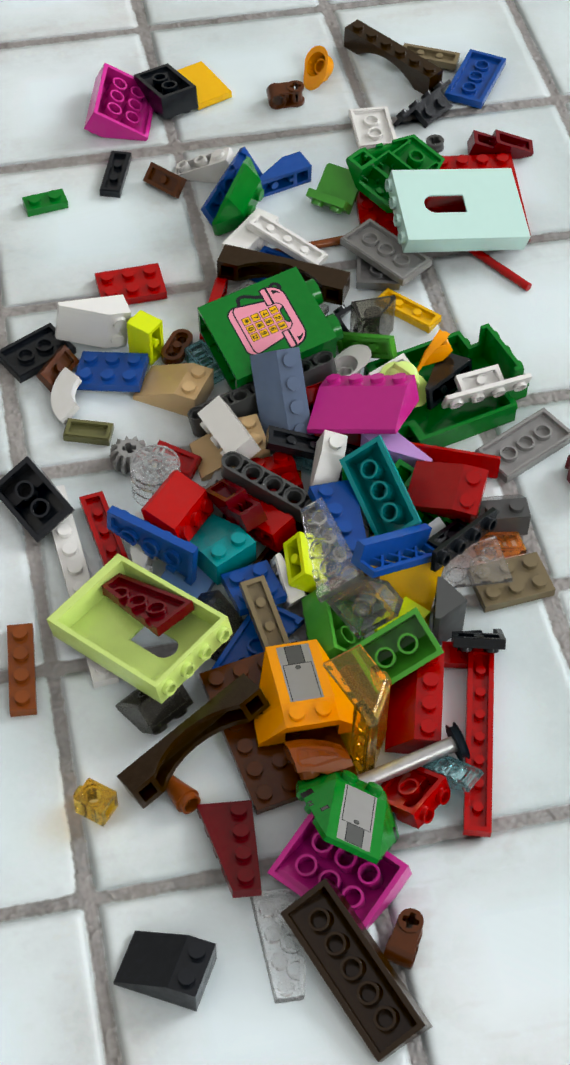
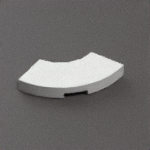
M66 367L63 368L56 378L51 391L52 410L64 425L67 423L68 418H72L80 409L76 404L75 395L77 388L82 382L77 375Z

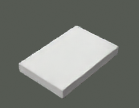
M388 106L349 109L348 115L358 150L364 147L371 149L379 143L386 145L392 143V140L397 139Z

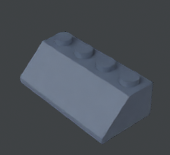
M294 347L250 355L259 421L265 436L269 425L313 435L307 433L310 413L300 348Z

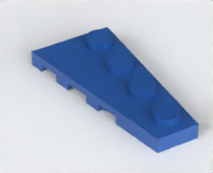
M113 505L107 511V528L132 546L140 545L145 555L151 559H154L156 556L167 564L165 567L173 574L176 571L186 577L184 582L192 586L197 578V546L130 514L126 510Z
M276 605L289 638L304 624V618ZM250 614L246 616L212 669L264 652Z

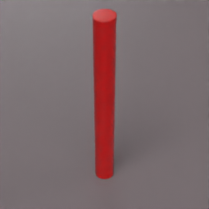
M467 251L524 290H530L531 283L483 251Z

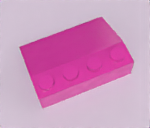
M104 63L95 79L84 126L85 130L104 138L147 141L154 110L136 83L134 76Z
M356 373L350 376H340V374L327 376L319 386L307 426V433L322 434L324 430H329L339 434H396L419 402L415 375H406L405 373L362 375Z
M311 812L267 873L300 897L325 878L334 881L365 928L368 929L396 898L412 875L409 865L388 851L376 865L323 841L312 823L315 817Z

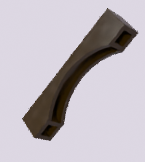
M357 19L345 27V48L357 55L373 53L386 58L406 76L412 87L423 95L428 90L433 92V87L442 81L443 69Z
M228 244L224 245L217 260V277L227 278L236 282L254 278H269L297 267L304 281L310 279L316 281L324 302L341 306L350 288V272Z
M243 673L118 774L117 778L128 793L144 809L165 792L174 771L194 748L222 730L252 721L268 708L270 704L262 690Z

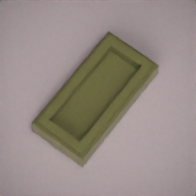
M68 418L63 433V440L110 446L114 423Z

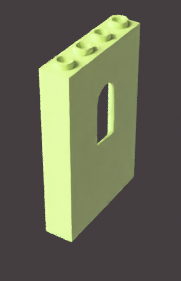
M116 554L46 619L53 636L161 704L168 697L172 696L177 688L190 678L233 634L228 616L120 554ZM121 573L193 601L194 610L164 632L165 635L178 643L177 651L169 657L161 658L131 641L145 626L103 594L102 585Z

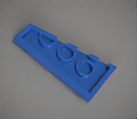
M245 146L239 149L201 208L211 226L246 156L251 158L259 177L262 175V172Z
M349 480L309 486L308 495L345 567L352 566L351 559L357 540L366 538L360 504Z

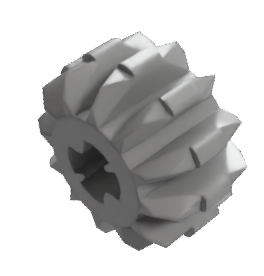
M126 436L125 440L117 439L116 444L111 445L109 456L115 471H121L123 475L127 472L134 475L135 471L142 473L144 467H148L150 450L144 440L138 441L136 436L133 439H129Z

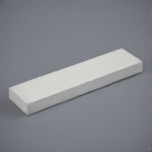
M261 212L247 223L246 229L296 260L322 265L328 259L327 253Z

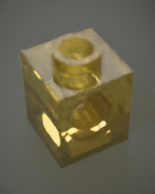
M88 778L83 786H78L73 795L76 813L103 827L118 807L117 792L91 778ZM98 799L97 802H94V803L89 802L90 800Z

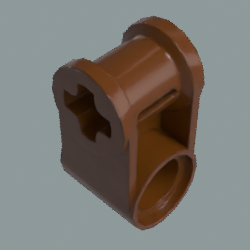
M294 80L270 84L266 89L270 107L281 109L302 106L305 103V98L302 96V91L304 90L303 82Z
M408 908L399 914L393 933L390 935L384 951V956L389 962L410 970L414 964L423 932L424 918L420 911Z

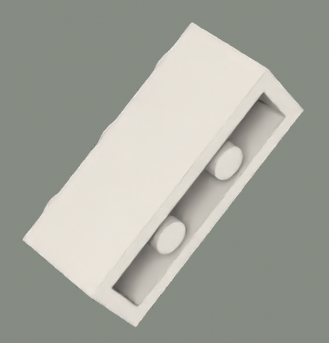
M257 208L222 243V249L225 244L260 251L269 242L246 229L247 223L259 212L279 223V217Z
M219 395L197 413L202 420L200 423L201 427L208 435L210 433L213 435L210 437L211 441L218 449H223L220 452L222 456L227 452L235 451L251 459L261 450L233 410Z

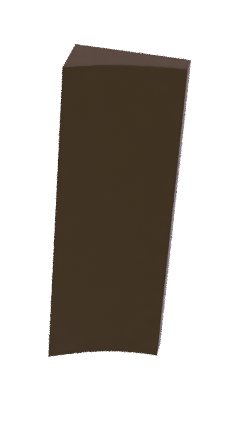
M327 878L323 879L280 913L378 1062L384 1061L398 1049L433 1027L334 881Z

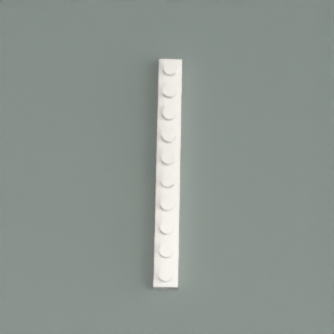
M56 486L57 489L61 492V494L65 497V499L69 502L65 486ZM72 513L51 531L69 598L90 579ZM85 656L94 688L119 683L118 676Z

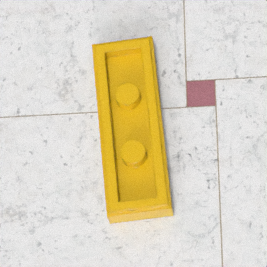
M389 288L375 299V306L427 333H430L441 322L442 315Z

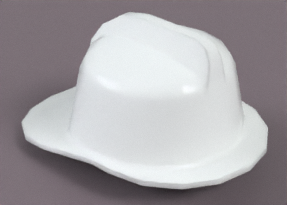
M356 344L344 349L334 358L337 374H340V376L360 374L361 369L371 359L372 353L370 348L363 344Z

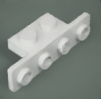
M496 364L456 375L454 381L459 392L445 396L441 406L443 409L449 407L456 409L464 403L471 401L472 403H478L486 397L493 396L496 398L508 391H522L527 388L532 378L531 373L504 380L499 365Z

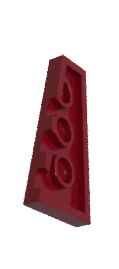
M121 573L102 585L103 594L158 637L194 610L193 601Z
M252 800L198 804L197 813L199 818L202 819L204 830L212 843L214 854L219 860L232 897L262 896Z

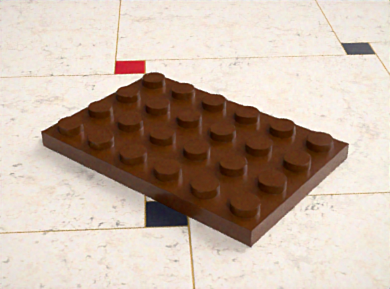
M264 652L199 673V679L208 700L210 701L243 673L259 687ZM254 719L248 723L222 730L250 800H252L256 815L298 800L296 797V784L301 779L299 773L295 772L291 761L286 758L284 743L258 747ZM336 725L286 733L285 742L299 739L326 740L340 744L347 751L340 734L337 733ZM354 764L351 767L339 770L342 772L347 770L358 775Z

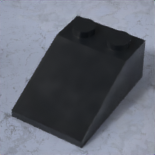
M168 63L134 75L136 83L152 109L163 120L172 119L176 115L189 113L191 110L198 108L196 86Z
M28 456L0 479V500L37 543L75 511L48 476Z
M135 931L113 983L114 985L197 1011L217 959L216 944L190 935Z

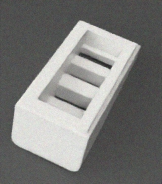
M277 553L271 559L270 565L287 594L286 602L282 603L284 609H288L300 602L306 595L304 591L289 586L285 559L281 553Z

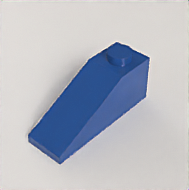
M300 151L282 157L260 176L262 188L264 189L263 197L311 182L312 165Z

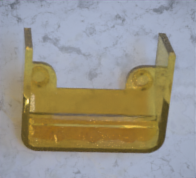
M359 644L324 662L323 666L354 705L352 732L340 734L356 771L362 774L375 768L386 736L392 681L388 673L381 671L362 645Z

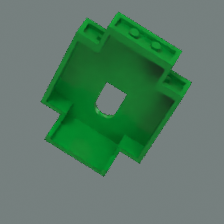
M489 323L480 326L479 341L471 345L470 341L460 331L451 333L447 338L453 349V354L472 359V371L498 364L504 380L525 374L522 362L517 360L510 347L505 345L498 332L494 331ZM432 340L397 352V355L399 356L404 353L408 360L417 368L423 353ZM378 359L369 362L364 367V375H368V373L390 360ZM435 363L423 366L419 371V375L427 383ZM529 383L527 388L522 391H508L500 397H486L478 403H472L471 401L464 403L456 409H451L450 407L443 409L441 402L432 410L427 409L426 402L423 406L414 407L398 433L410 442L445 447L515 421L518 408L516 400L526 397Z

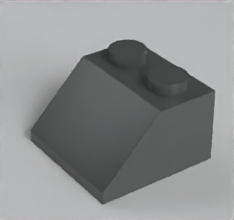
M516 494L482 498L479 509L480 513L477 518L492 507L497 509V525L495 529L482 538L528 534L531 514L526 497Z

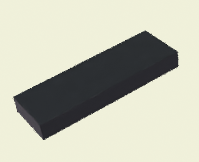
M111 151L99 190L100 196L121 197L132 159L130 152Z

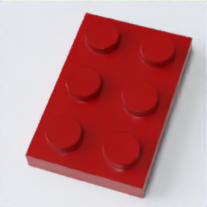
M158 263L95 273V281L100 297L123 294L128 305L167 299V291Z

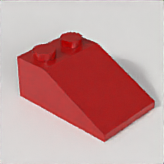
M416 461L408 493L416 510L454 520L458 518L470 524L477 519L489 470L467 464Z

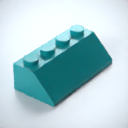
M380 435L339 460L374 536L422 523Z

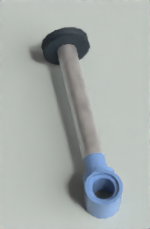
M453 722L452 727L445 726L447 738L357 776L363 782H374L379 785L452 753H455L459 761L463 762L464 757L470 759L469 749L461 730Z

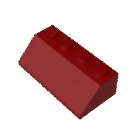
M443 649V654L388 687L385 752L409 754L441 740L445 649Z

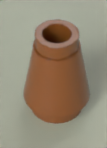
M172 775L166 787V792L179 812L190 814L200 804L199 793Z

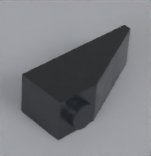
M451 353L445 360L435 363L425 388L427 409L432 410L444 400L445 396L453 394L458 390L454 378L456 375L472 371V359Z

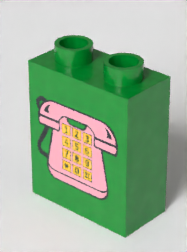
M297 267L197 307L199 332L231 390L253 381L250 355L299 347L301 360L321 351H330L335 358L337 341L344 337L337 317L333 313L325 316L319 307L323 303V297L314 279L304 281Z

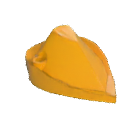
M441 329L438 331L421 357L417 366L418 372L423 366L443 361L452 353L453 349L447 339L450 333Z

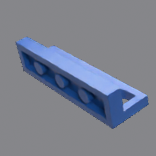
M423 523L357 540L351 563L371 578L431 562L432 552L435 549L427 543L432 527Z

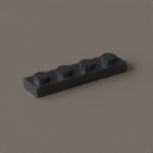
M269 425L266 431V449L314 460L316 442L320 437ZM347 443L345 456L360 446Z

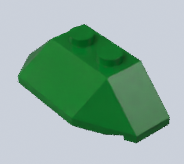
M248 156L243 161L212 222L213 231L216 236L236 230L256 210L255 207L258 201L260 202L263 199L264 189L262 188L260 177L251 158Z

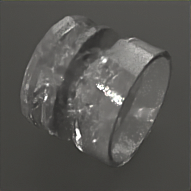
M149 445L137 450L132 455L129 465L133 498L138 504L144 506L174 470L181 472L179 456L174 450L167 446Z

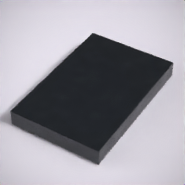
M48 323L0 349V363L22 383L37 375L61 346L66 345L73 354L76 353V347L69 341L56 339L55 327Z

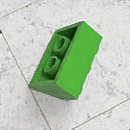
M323 584L301 599L308 640H318L336 669L356 665L358 663L349 648L364 640L358 603L350 598H338L331 593L329 587Z
M417 607L349 648L376 694L444 653Z

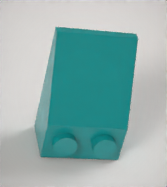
M212 513L190 540L191 543L198 547L197 566L216 585L221 584L220 574L246 567L256 560V541L240 526Z

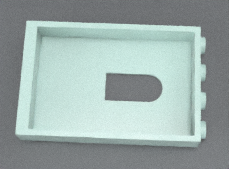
M511 168L391 170L388 179L385 180V190L389 193L390 197L389 207L393 209V223L397 227L398 243L401 244L403 253L524 250L531 237ZM433 196H462L466 212H431L426 208L424 201L426 198Z

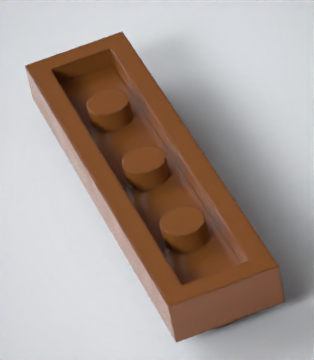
M33 623L7 625L11 717L37 715Z

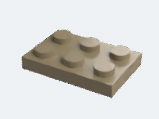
M537 552L467 569V576L484 613L555 595L556 589Z

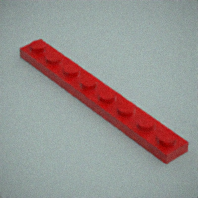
M473 648V651L468 652L465 741L469 749L470 759L465 757L463 835L491 837L494 653H487L483 649Z

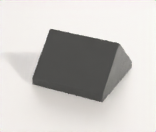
M443 577L437 578L432 633L440 645H442V641H448L452 637V631L463 630L467 599Z

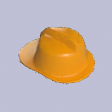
M320 45L313 47L305 58L303 81L305 88L308 90L318 88L323 82L328 80L333 72L334 63L325 47Z

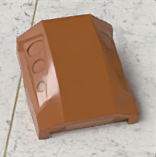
M299 739L283 742L286 758L291 761L295 772L299 773L301 780L316 778L321 773L328 775L353 766L348 752L340 744L316 739Z

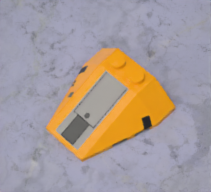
M317 639L265 647L259 688L262 690L270 706L254 718L258 747L281 744L285 742L286 733L336 725L338 734L364 730V723L357 700Z

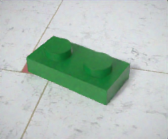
M63 189L22 197L28 217L68 208V201Z

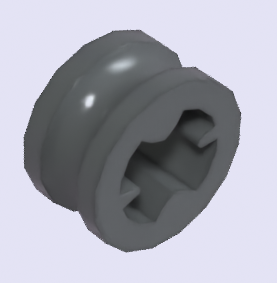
M436 134L430 135L426 139V144L439 153L444 149V138Z

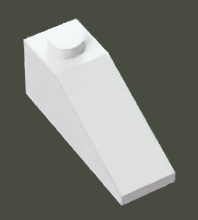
M324 430L316 442L309 486L337 482L339 480L342 469L339 460L345 457L347 435Z

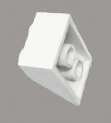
M124 295L58 302L55 338L101 348L127 346L128 332L126 326L131 318V311Z

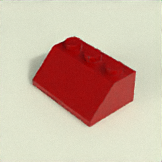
M174 470L141 509L146 521L189 542L214 511L213 503L208 496L207 490L178 470Z

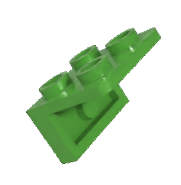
M328 163L317 189L309 188L306 196L312 200L311 204L322 208L324 205L329 207L330 211L337 214L343 212L350 215L359 190L355 187L349 169Z

